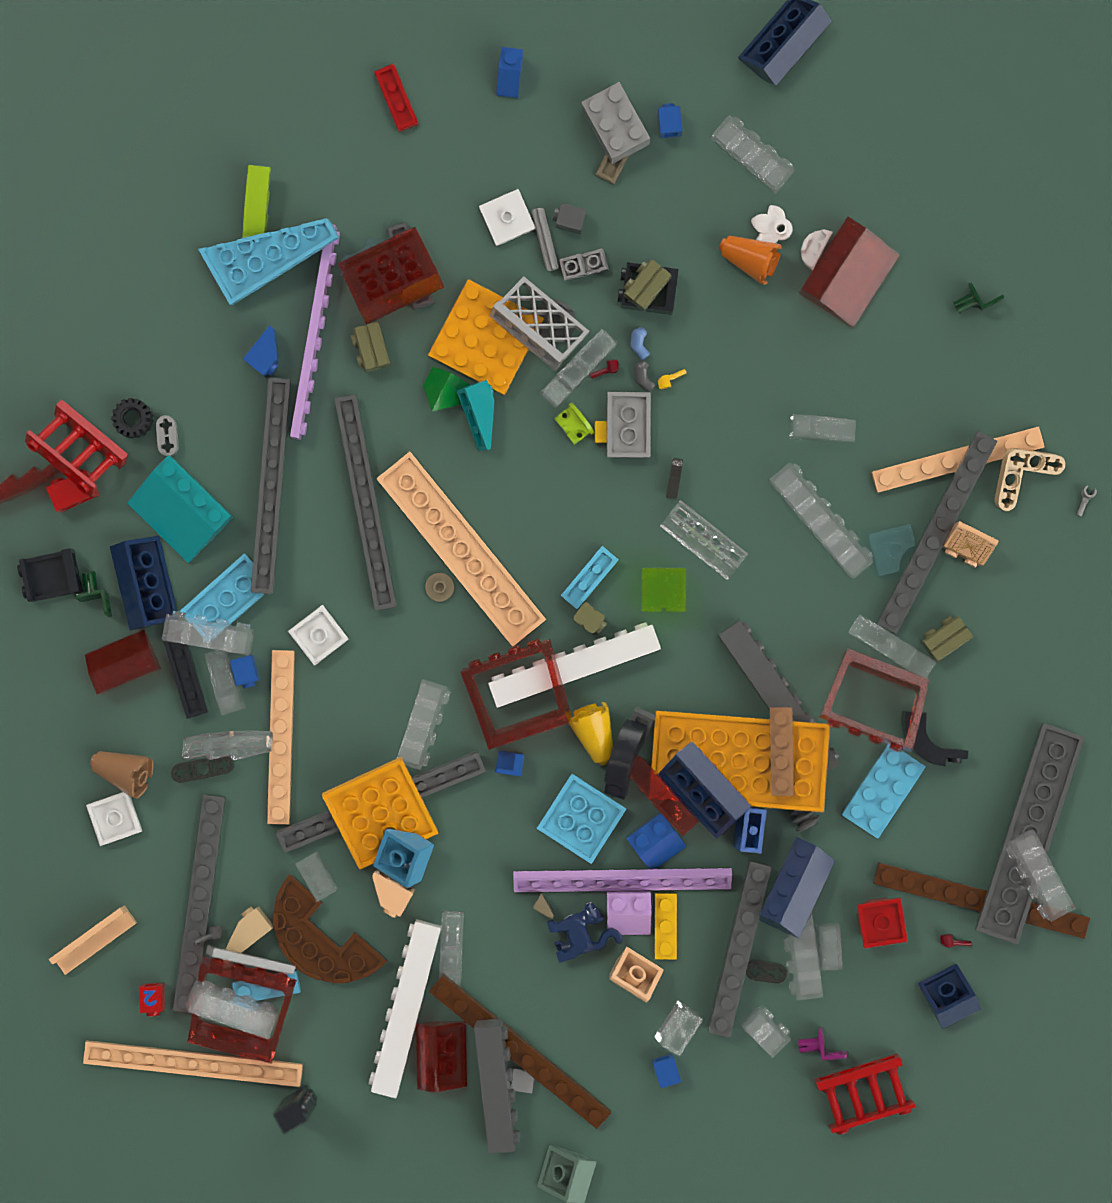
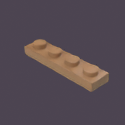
M793 707L770 708L771 796H794Z

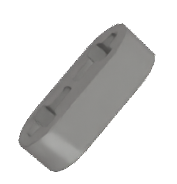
M168 415L161 416L156 422L158 450L166 457L168 455L174 456L179 450L177 423L174 418ZM165 420L172 423V426L168 428L169 434H166V430L161 427V424H165ZM166 438H169V443L174 445V448H171L169 453L163 449V446L167 444Z

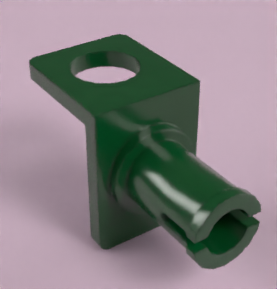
M972 282L968 284L970 293L953 301L955 308L964 304L956 309L961 314V312L974 305L980 306L981 310H984L1005 297L1001 295L983 305Z
M90 571L88 572L89 575H87V572L83 573L85 592L76 594L75 598L79 602L102 598L104 614L108 618L112 617L109 594L104 589L98 590L96 572Z

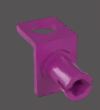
M819 1027L817 1038L798 1039L799 1053L819 1051L822 1060L842 1059L848 1056V1051L826 1053L823 1027Z

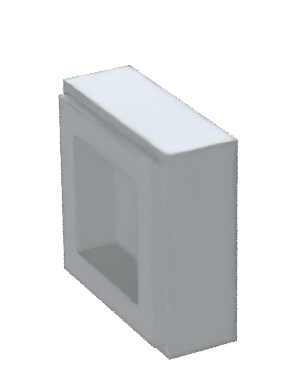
M513 1068L511 1089L518 1092L532 1093L534 1078L524 1069Z

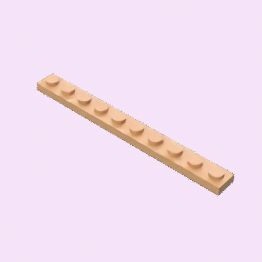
M88 1040L85 1042L83 1064L295 1087L301 1086L303 1064Z

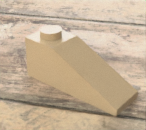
M251 906L241 914L244 918L238 922L226 950L242 953L274 928L273 923L259 906L255 909ZM220 959L218 967L221 969L230 961Z

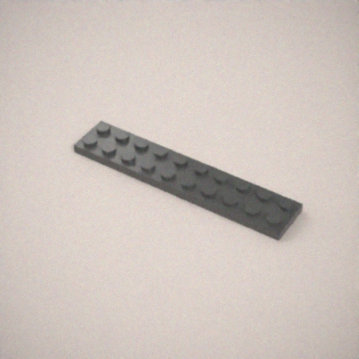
M1041 723L975 927L976 931L1018 945L1085 737Z

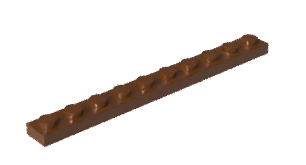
M879 862L873 884L976 911H981L987 890ZM1031 902L1025 923L1085 939L1090 917Z
M444 973L429 990V993L473 1029L477 1020L499 1019ZM507 1026L508 1039H505L506 1047L510 1048V1059L593 1127L598 1129L611 1114V1110Z

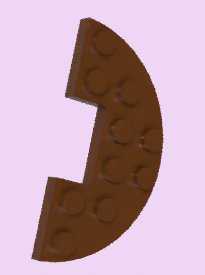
M289 874L276 897L273 925L279 947L289 962L296 966L295 968L319 981L349 983L373 974L388 961L357 932H354L342 947L338 946L309 920L310 916L323 902L292 874Z

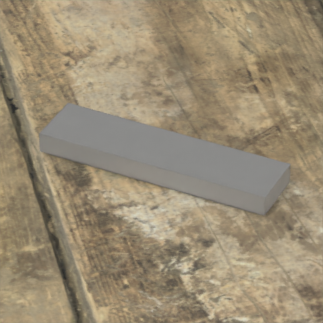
M209 945L206 950L207 955L215 958L287 974H294L296 967L289 963Z

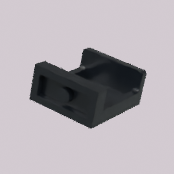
M69 548L52 554L19 559L20 565H17V570L20 578L23 577L24 582L22 594L28 602H37L83 592L74 549Z

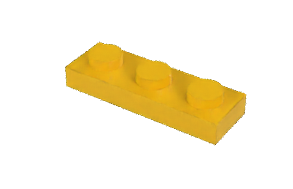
M655 893V959H677V893Z

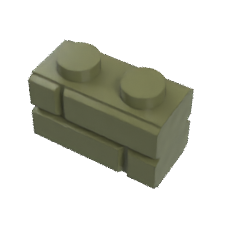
M652 259L648 263L644 261L637 270L639 275L636 279L633 280L631 278L623 288L626 290L624 297L643 312H645L672 276Z
M379 322L354 328V334L351 335L354 348H359L360 355L357 356L359 367L364 368L366 372H371L391 366Z
M587 602L583 603L573 617V621L580 626H584V629L590 634L595 632L599 634L607 624L604 622L605 616L598 610L594 611V607Z
M950 615L940 622L942 626L937 630L931 628L923 634L924 639L921 640V643L935 662L941 661L973 638V635L959 616L953 618Z

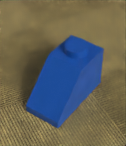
M501 47L497 96L518 98L523 49Z
M270 325L243 358L246 363L264 377L272 376L279 367L277 365L279 354L276 331Z

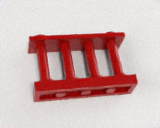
M61 400L55 407L54 415L56 418L37 436L29 430L26 433L25 443L31 451L40 454L74 482L82 493H87L92 497L97 487L94 482L111 465H116L121 469L126 464L128 454L66 402ZM61 424H66L72 429V432L53 450L44 441ZM78 438H83L89 443V446L69 463L61 454ZM95 451H99L106 459L86 477L78 468Z
M898 1054L814 1079L818 1090H823L827 1094L835 1123L829 1125L832 1133L836 1132L837 1135L844 1134L849 1131L848 1128L897 1113L905 1115L912 1112L911 1109L916 1108L912 1099L908 1101L905 1099L897 1073L898 1067L903 1066L901 1057ZM883 1071L889 1074L898 1104L888 1107L884 1105L876 1079L877 1073ZM864 1077L865 1080H868L877 1110L864 1114L855 1085L857 1079ZM841 1084L847 1086L856 1117L843 1120L834 1091L836 1089L835 1086Z

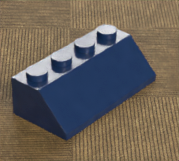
M787 0L738 58L761 79L776 86L832 20L821 4L815 1Z
M153 536L128 540L110 546L129 630L142 629L179 620L160 537Z
M693 741L680 750L658 773L663 781L716 839L752 807Z
M796 837L760 913L759 920L799 939L835 860L817 846Z

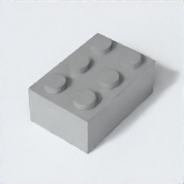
M620 82L581 102V109L612 165L622 160V158L630 156L650 145V137Z

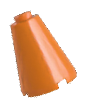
M728 236L727 239L723 238L719 246L722 257L762 285H766L769 282L765 280L768 275L772 277L781 255L777 250L782 249V246L778 243L736 236Z

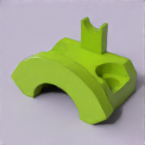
M571 402L568 404L569 407L556 416L554 420L575 445L588 434L592 435L595 432L582 413ZM577 434H582V437L578 438Z

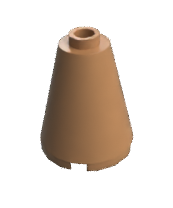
M99 751L90 760V766L94 773L128 796L136 799L141 797L149 785L145 783L147 777L152 778L154 763L147 756Z

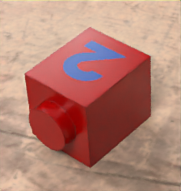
M149 983L139 986L140 1013H146V1016H158L160 1012L166 1009L165 983Z

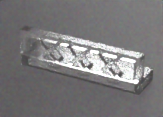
M681 500L660 525L662 529L727 580L748 555L747 552ZM679 509L683 511L687 518H683L677 511ZM695 524L702 526L704 531L698 530ZM713 538H717L721 542V545H717L713 541ZM729 551H733L740 557L738 561L730 555Z

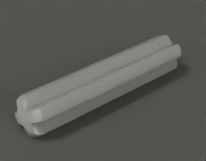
M536 208L532 210V216L545 268L547 271H554L558 269V263L545 211L543 208Z

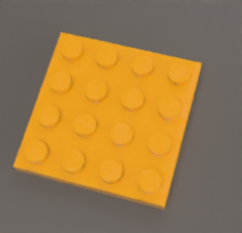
M468 279L428 356L477 382L487 380L494 391L505 396L529 349L489 316L493 306L503 297ZM507 301L504 304L509 310H517V304L512 301ZM522 315V320L526 324H534L533 315ZM537 315L538 324H543L545 319Z
M402 757L322 793V797L359 870L374 864L386 829L415 833L425 839L439 834Z

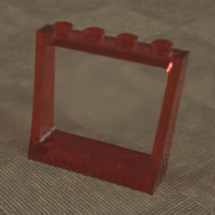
M540 639L532 640L527 643V647L522 649L520 646H514L507 650V654L500 655V652L488 656V660L484 662L476 659L468 663L469 667L462 669L461 675L488 749L569 723L572 714L550 639L540 642ZM537 653H543L558 709L500 729H495L473 675Z
M847 649L843 654L819 718L827 720V725L833 728H840V726L848 728V733L854 736H860L861 734L869 736L868 740L875 744H881V742L890 744L889 748L893 751L902 752V750L911 752L914 747L929 679ZM848 666L881 677L916 692L906 740L831 711L832 704Z
M203 957L199 969L187 1043L272 1064L297 980L288 978L282 972L272 974L260 967L252 969L238 962L232 964L224 962L220 958ZM211 973L282 991L285 997L273 1037L268 1038L203 1021L201 1014L207 974Z

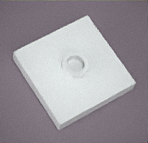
M519 189L479 206L496 247L536 230Z
M323 605L288 631L314 666L349 640Z
M124 792L86 805L100 846L142 832L132 799Z

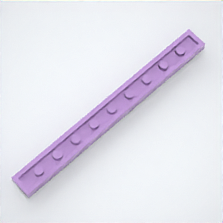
M333 225V227H334V229L336 230L338 236L340 237V232L337 231L338 229H337L336 225ZM340 238L322 249L290 433L292 439L301 440L302 435H305L307 430V423L304 420L305 414L310 412L311 401H308L309 393H313L315 382L311 379L313 371L316 372L318 367V359H315L316 351L321 349L322 338L319 337L320 329H324L326 317L323 316V310L328 307L329 295H326L327 287L332 285L333 274H330L331 265L335 266L337 253H334L335 244H339Z
M732 869L513 872L514 892L731 889Z

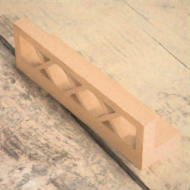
M124 905L55 954L49 961L52 965L57 963L66 975L137 922Z

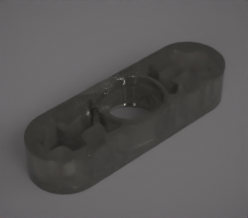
M224 754L179 763L172 768L171 776L174 781L184 783L224 775L234 769L235 762L231 756ZM222 758L226 762L229 761L230 765L226 767V771H224L223 767L215 768L216 773H213L211 760H214V764L221 763ZM201 762L209 766V771L206 775H201L197 771V766ZM190 764H193L194 778H192V773L185 774L184 779L176 775V772L180 770L179 767H182L183 770L191 769Z

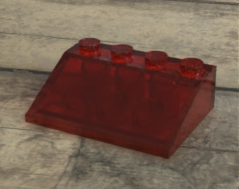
M847 217L799 294L853 328L898 259L899 254L866 227Z
M416 227L337 263L366 325L445 288Z

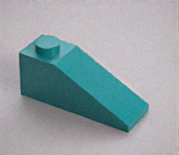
M484 380L456 390L478 451L491 449L493 389L488 381Z

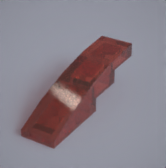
M50 463L42 471L34 466L21 478L11 474L0 484V503L10 501L34 490L49 481L60 471Z
M639 754L636 757L630 778L651 800L657 810L684 836L699 820Z

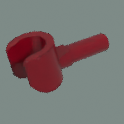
M606 361L607 368L591 373V379L603 374L618 372V361Z
M952 934L940 936L941 945L944 947H971L972 945L971 941L953 940Z

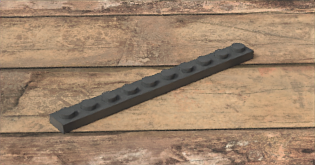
M268 379L251 593L273 595L290 379Z
M357 395L335 398L375 611L397 607Z
M979 431L976 432L876 624L895 634L899 631L988 461L997 440Z
M478 750L414 775L412 779L421 797H425L482 774L486 770ZM327 810L276 831V836L284 853L338 832L339 829L330 811Z
M203 795L173 1011L196 1013L206 941L196 946L193 941L207 935L226 797Z

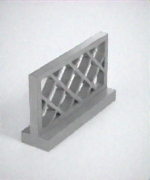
M524 276L493 306L489 315L554 371L560 367L562 362L590 332ZM524 285L530 290L531 296H520L519 288ZM507 301H516L517 310H509L504 304ZM520 301H531L532 310H521ZM535 301L545 302L547 310H536ZM522 315H533L534 324H526L522 320ZM537 315H548L549 324H538ZM552 315L563 317L564 324H553ZM554 328H564L565 338H554ZM568 328H576L582 334L579 337H569ZM539 329H550V338H543L539 335ZM555 342H566L567 350L562 354L556 349Z

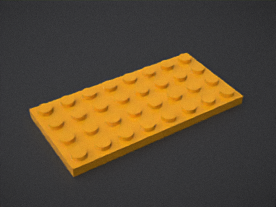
M656 711L650 798L681 800L658 773L680 750L693 741L751 806L824 812L830 724L793 721L794 796H771L770 719Z

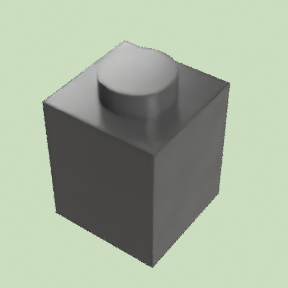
M561 203L560 209L556 208L553 216V221H556V228L581 235L586 217V209Z

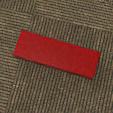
M394 63L374 71L398 132L418 125L417 118Z

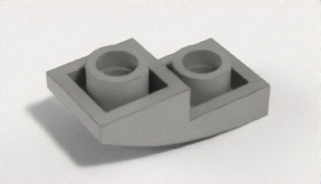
M602 248L559 259L565 281L609 270L604 249Z

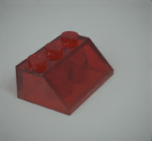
M145 629L85 654L88 674L97 695L107 693L162 669Z
M432 1021L416 1024L417 1090L437 1093L467 1087L466 1022Z

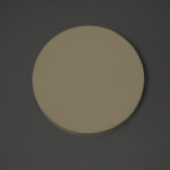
M435 573L426 581L425 590L432 600L442 602L452 596L454 583L447 574Z

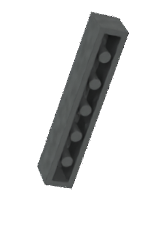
M503 1019L477 1020L474 1026L488 1152H515L516 1145L520 1143V1132L515 1129L518 1115L517 1110H513L512 1103L515 1102V1090L511 1089L510 1081H513L512 1068H508L510 1048L506 1047L505 1039H508L507 1026H503Z

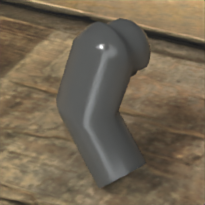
M642 360L634 367V379L643 389L651 392L656 384L647 378L649 364Z

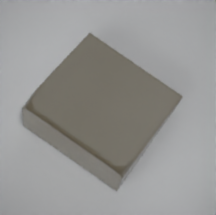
M541 892L533 908L551 919L554 916V912Z

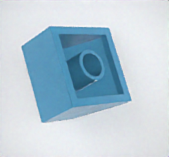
M386 829L373 866L405 888H408L422 881L434 844L415 833Z

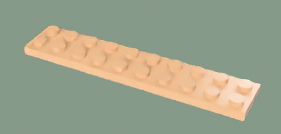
M408 452L376 478L512 647L546 620L411 452Z

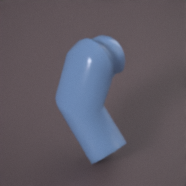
M643 327L633 330L630 342L631 348L641 360L646 359L650 355L643 346L644 338L647 336V332Z

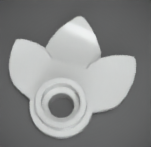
M770 205L768 214H759L751 220L754 228L760 232L756 240L777 243L778 240L788 239L793 232L792 224L789 220L785 219L784 211L778 206ZM780 226H785L783 232H778Z

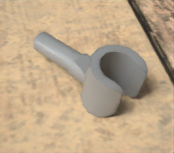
M1088 485L1082 489L1081 497L1083 499L1076 515L1082 516L1086 504L1096 495V488L1092 491L1091 495L1086 493Z

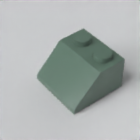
M549 1145L537 1187L566 1203H585L597 1161L581 1153Z

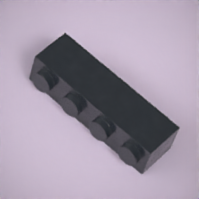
M307 1086L283 1098L273 1113L283 1134L308 1121L317 1105L315 1102L317 1097L312 1089L309 1090Z

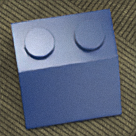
M661 811L626 836V839L649 870L657 869L686 847Z

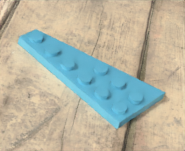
M325 218L198 250L228 303L234 305L340 237L330 220Z

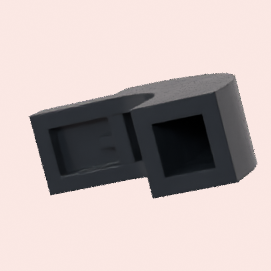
M902 711L901 726L903 736L910 749L918 757L939 766H946V758H948V762L961 763L962 759H968V750L940 748L931 742L926 731L927 713Z
M630 719L625 721L608 762L604 782H606L605 794L625 800L633 765L645 742L648 725Z

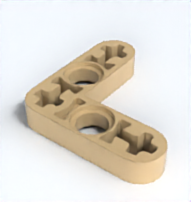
M1019 448L1008 449L1004 453L994 498L995 505L1004 511L1012 510L1017 503L1023 470L1057 475L1065 469L1066 463L1063 457L1052 453ZM1016 455L1024 459L1023 462L1019 460H1014L1013 462L1010 458ZM1037 455L1039 463L1037 466L1031 467L1030 459ZM1046 461H1048V462H1055V461H1056V462H1058V466L1052 467V466L1046 465ZM1009 474H1013L1015 477L1011 485L1005 483V478ZM1004 488L1012 490V492H1006L1004 491ZM1009 498V503H1002V499Z

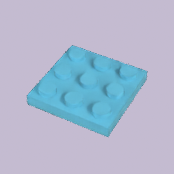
M571 774L537 829L592 864L627 808L579 777Z

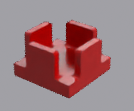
M900 897L866 900V903L857 904L858 929L860 936H862L864 948L908 942Z

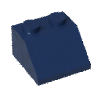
M957 964L918 983L942 1029L981 1010L976 994Z

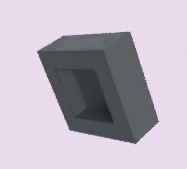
M636 707L631 720L648 725L646 736H648L656 715Z

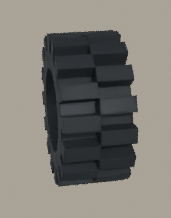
M128 398V400L123 399L120 404L117 403L115 405L116 409L112 411L113 416H111V420L117 432L128 438H140L141 435L147 434V430L151 429L150 425L153 424V414L149 406L139 399ZM130 410H136L140 414V422L136 426H128L125 423V414Z

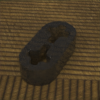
M672 458L666 498L677 500L683 459Z
M751 960L748 962L746 974L751 980L778 984L784 982L787 977V971L780 963ZM756 964L759 969L765 970L764 973L758 972L756 976H753V973L749 971ZM776 967H779L780 972H783V974L779 975L778 979H775L773 974H768V970L775 971Z

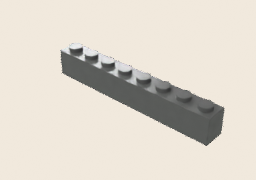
M738 621L717 635L769 711L770 708L793 707V721L815 722L808 711L804 713L800 708L802 702L796 694L791 695L787 689L790 686L783 675L781 677L778 676L775 671L777 669L776 664L771 658L767 659L765 657L763 645L759 640L754 641L750 634L753 631L746 622L742 624L741 621ZM833 747L828 750L827 773L839 765L837 761L839 756Z
M752 860L747 862L707 1026L709 1033L730 1038L771 871L769 864Z

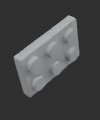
M607 392L606 458H650L651 392Z

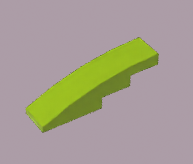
M248 165L243 238L267 232L270 167Z

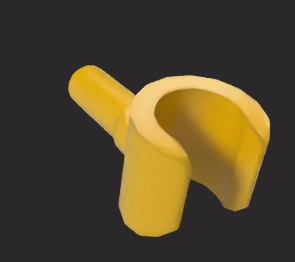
M682 369L674 374L661 376L658 379L659 389L671 387L670 380L686 374V370Z

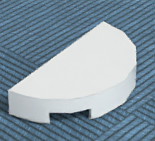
M815 231L809 234L803 241L801 259L811 271H813L832 234L831 231Z

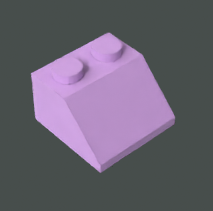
M607 891V929L614 928L621 935H651V892Z

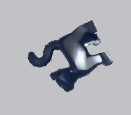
M592 902L585 904L584 909L580 913L571 914L560 922H555L554 920L547 922L551 933H567V942H562L561 940L554 942L558 951L556 954L559 963L572 960L580 954L599 951L605 948L610 937H613L617 944L622 942L621 933L614 928L606 929L601 934L598 942L592 941L586 925L602 922L605 917L600 914L599 909Z

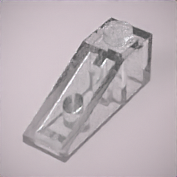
M793 414L791 416L790 439L855 442L856 420Z
M226 647L205 653L214 694L221 715L245 709L239 686H236Z

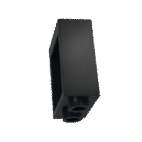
M627 262L626 268H622L620 281H624V286L630 280L631 272L638 273L637 270L641 264ZM662 267L672 275L667 284L665 307L649 305L645 312L672 315L679 269ZM619 289L617 302H622V309L642 311L633 303L627 302L628 299L624 297L626 290Z

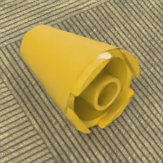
M601 702L602 706L599 707L594 703L573 711V717L568 715L566 719L593 762L605 765L608 764L613 750L609 707L607 703Z

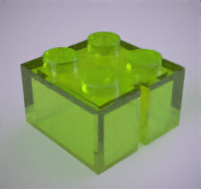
M642 568L641 612H662V608H665V612H686V568Z

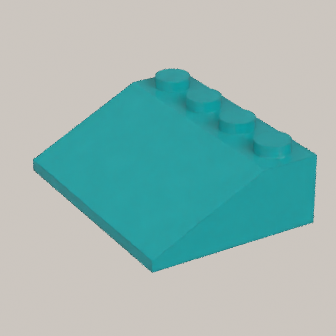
M170 455L152 471L127 502L188 563L234 518Z

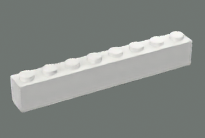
M647 622L634 626L635 631L627 633L625 629L614 633L615 638L607 640L606 637L595 640V645L586 648V645L583 644L573 648L574 653L566 655L564 651L553 655L554 660L549 662L541 659L533 662L532 668L525 670L524 666L513 669V674L507 677L504 676V673L491 677L493 682L488 684L497 708L660 650L661 647L653 625L648 626Z
M416 919L415 924H410L407 936L411 937L409 946H404L402 958H406L403 967L399 966L396 979H400L398 988H393L391 1000H394L393 1008H388L385 1021L389 1022L387 1030H382L380 1042L383 1043L382 1050H377L374 1063L378 1064L376 1073L371 1072L368 1085H372L371 1092L392 1098H396L398 1095L442 927L440 925Z

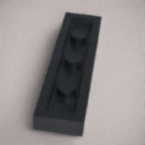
M179 630L163 635L162 638L186 719L209 713L185 631Z

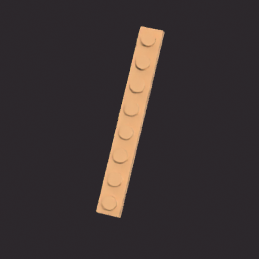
M1035 427L995 438L997 443L986 463L1003 459L1004 453L1010 448L1032 451L1044 448L1040 428ZM969 446L873 471L871 474L876 492L879 493L956 472Z
M272 650L267 824H290L295 651Z

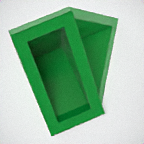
M432 366L423 385L431 411L461 405L456 390L471 384L448 371Z

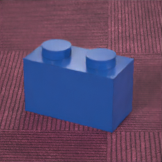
M752 806L736 821L733 848L743 852L761 853L766 809Z

